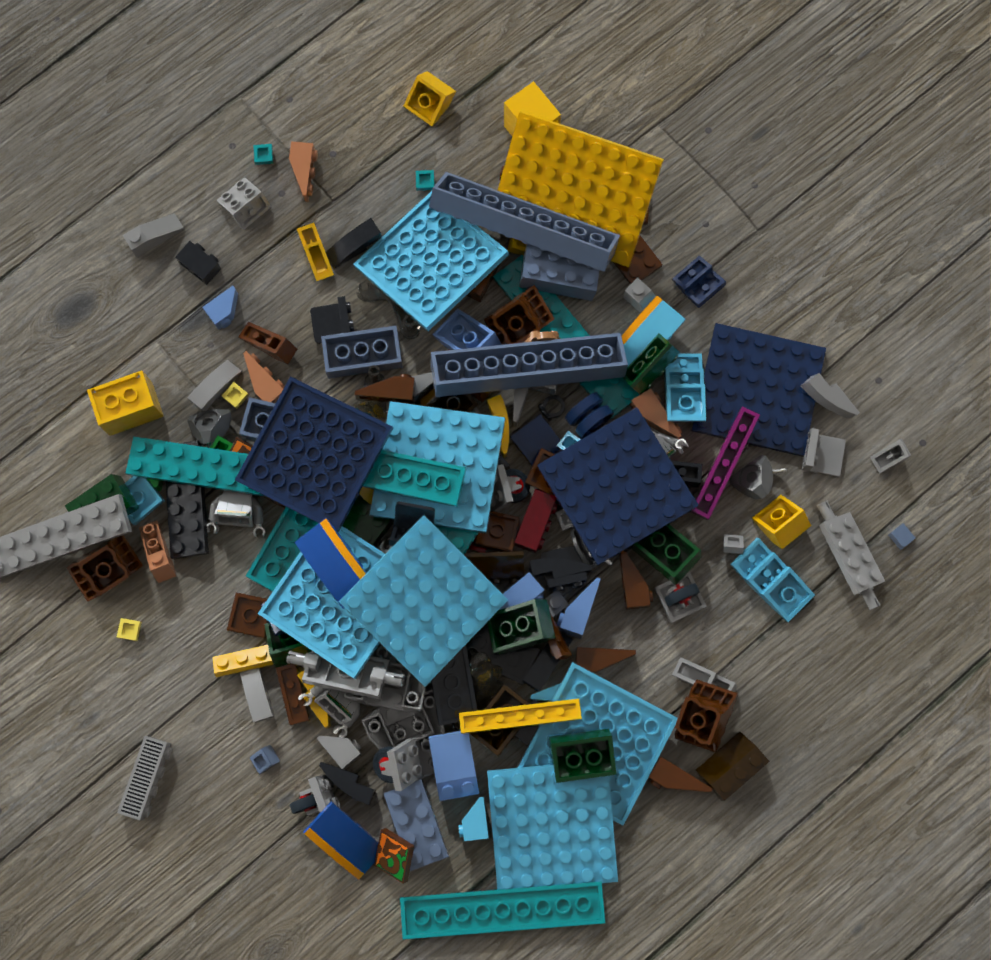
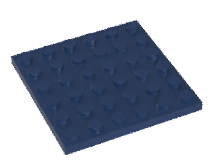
M715 323L704 371L706 422H693L691 431L726 439L739 410L743 406L760 414L746 444L803 457L805 455L815 400L807 394L801 385L811 376L817 373L821 374L826 348Z
M290 376L235 481L317 523L327 518L339 533L393 427Z
M637 407L537 465L597 566L699 506Z

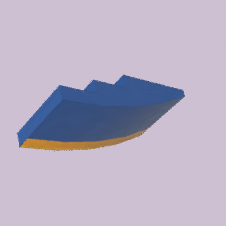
M327 518L295 541L307 562L338 603L367 573L363 569L361 562L351 551L350 546Z
M332 801L303 831L310 840L358 880L375 863L378 841Z

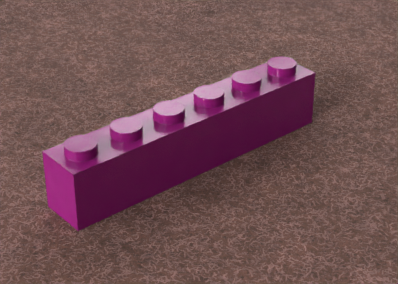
M743 406L741 407L696 498L699 506L690 511L691 513L709 520L760 414Z

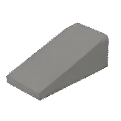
M528 387L514 389L513 426L518 425L528 396Z

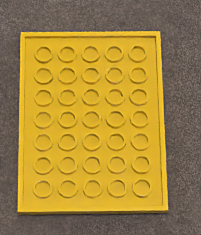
M520 111L497 191L620 235L611 261L629 267L664 159Z

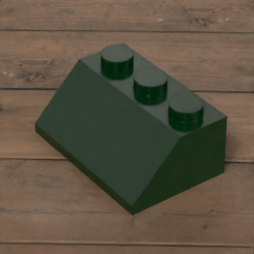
M658 333L627 367L626 375L622 378L635 391L642 394L651 387L652 382L664 373L665 368L676 360L680 352Z
M264 624L269 654L275 668L288 665L287 655H289V651L302 654L312 651L287 633L275 636L270 624Z
M609 729L549 737L556 783L617 775L612 734Z

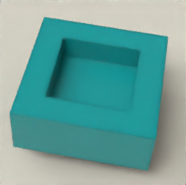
M272 144L253 145L255 165L274 164Z
M434 170L416 171V191L432 190L435 186Z

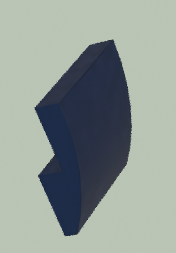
M700 255L672 278L676 286L698 308L726 285V281L713 271L712 265Z
M540 414L510 436L515 446L522 452L531 466H533L541 448L553 454L560 450L557 445L561 440Z

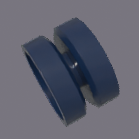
M594 392L584 398L565 416L570 426L578 425L575 432L581 439L600 429L614 415V412L608 405L601 406L604 399L598 392Z

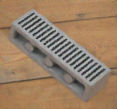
M144 736L120 803L118 814L137 820H145V817L148 818L152 808L150 806L151 800L156 797L158 792V780L163 777L165 767H163L165 760L169 759L172 748H170L171 743L150 736Z

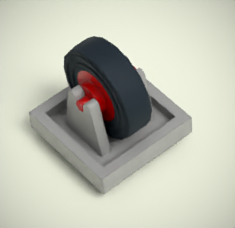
M504 464L498 465L491 511L498 512L508 504L518 503L526 498L530 486L525 484L527 476L522 471L517 469L505 471Z
M690 572L677 585L667 581L654 588L670 623L707 607Z
M408 738L396 747H384L373 758L375 773L384 782L394 783L395 791H402L423 777L415 738Z
M327 775L308 779L311 788L300 792V799L290 804L293 814L305 811L307 816L317 812L321 813L331 801L340 808V802L336 796L334 797L332 791L333 783Z

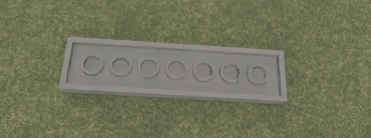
M114 495L1 536L0 578L132 532L122 495Z

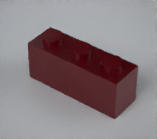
M537 489L534 490L514 546L536 553L538 549H542L545 541L542 538L544 531L548 532L552 523L549 518L551 513H556L559 505L556 503L555 496Z

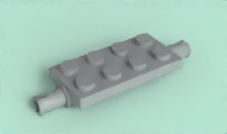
M828 500L818 504L817 508L824 519L823 523L819 524V527L853 594L859 593L862 595L869 610L880 606L881 604L873 589L874 586L885 582V579L851 513L848 512L835 516Z
M289 651V655H287L288 664L303 666V683L375 699L380 698L385 684L402 687V682L404 683L405 680L404 674L388 672L391 664L390 660L373 656L369 658L357 678L353 679L314 651L306 654Z

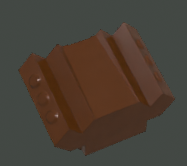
M535 285L529 287L513 300L484 318L486 325L496 333L502 345L522 343L530 337L529 334L531 332L540 331L554 320L553 315Z
M122 535L103 542L66 568L88 602L127 579L143 565L125 536Z
M697 679L689 695L684 700L674 727L676 728L675 739L716 752L733 712V706L738 699V693Z

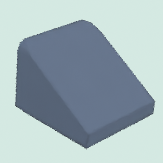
M904 523L888 534L900 550L915 539V536Z
M271 745L260 749L250 757L259 775L280 762Z

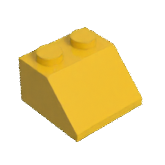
M426 71L417 75L403 107L430 126H434L449 107L456 91Z
M783 495L778 496L752 517L753 521L769 540L781 549H784L811 527L805 511Z

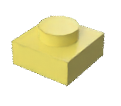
M235 382L222 394V398L236 409L249 396Z
M121 618L117 638L138 641L142 622Z

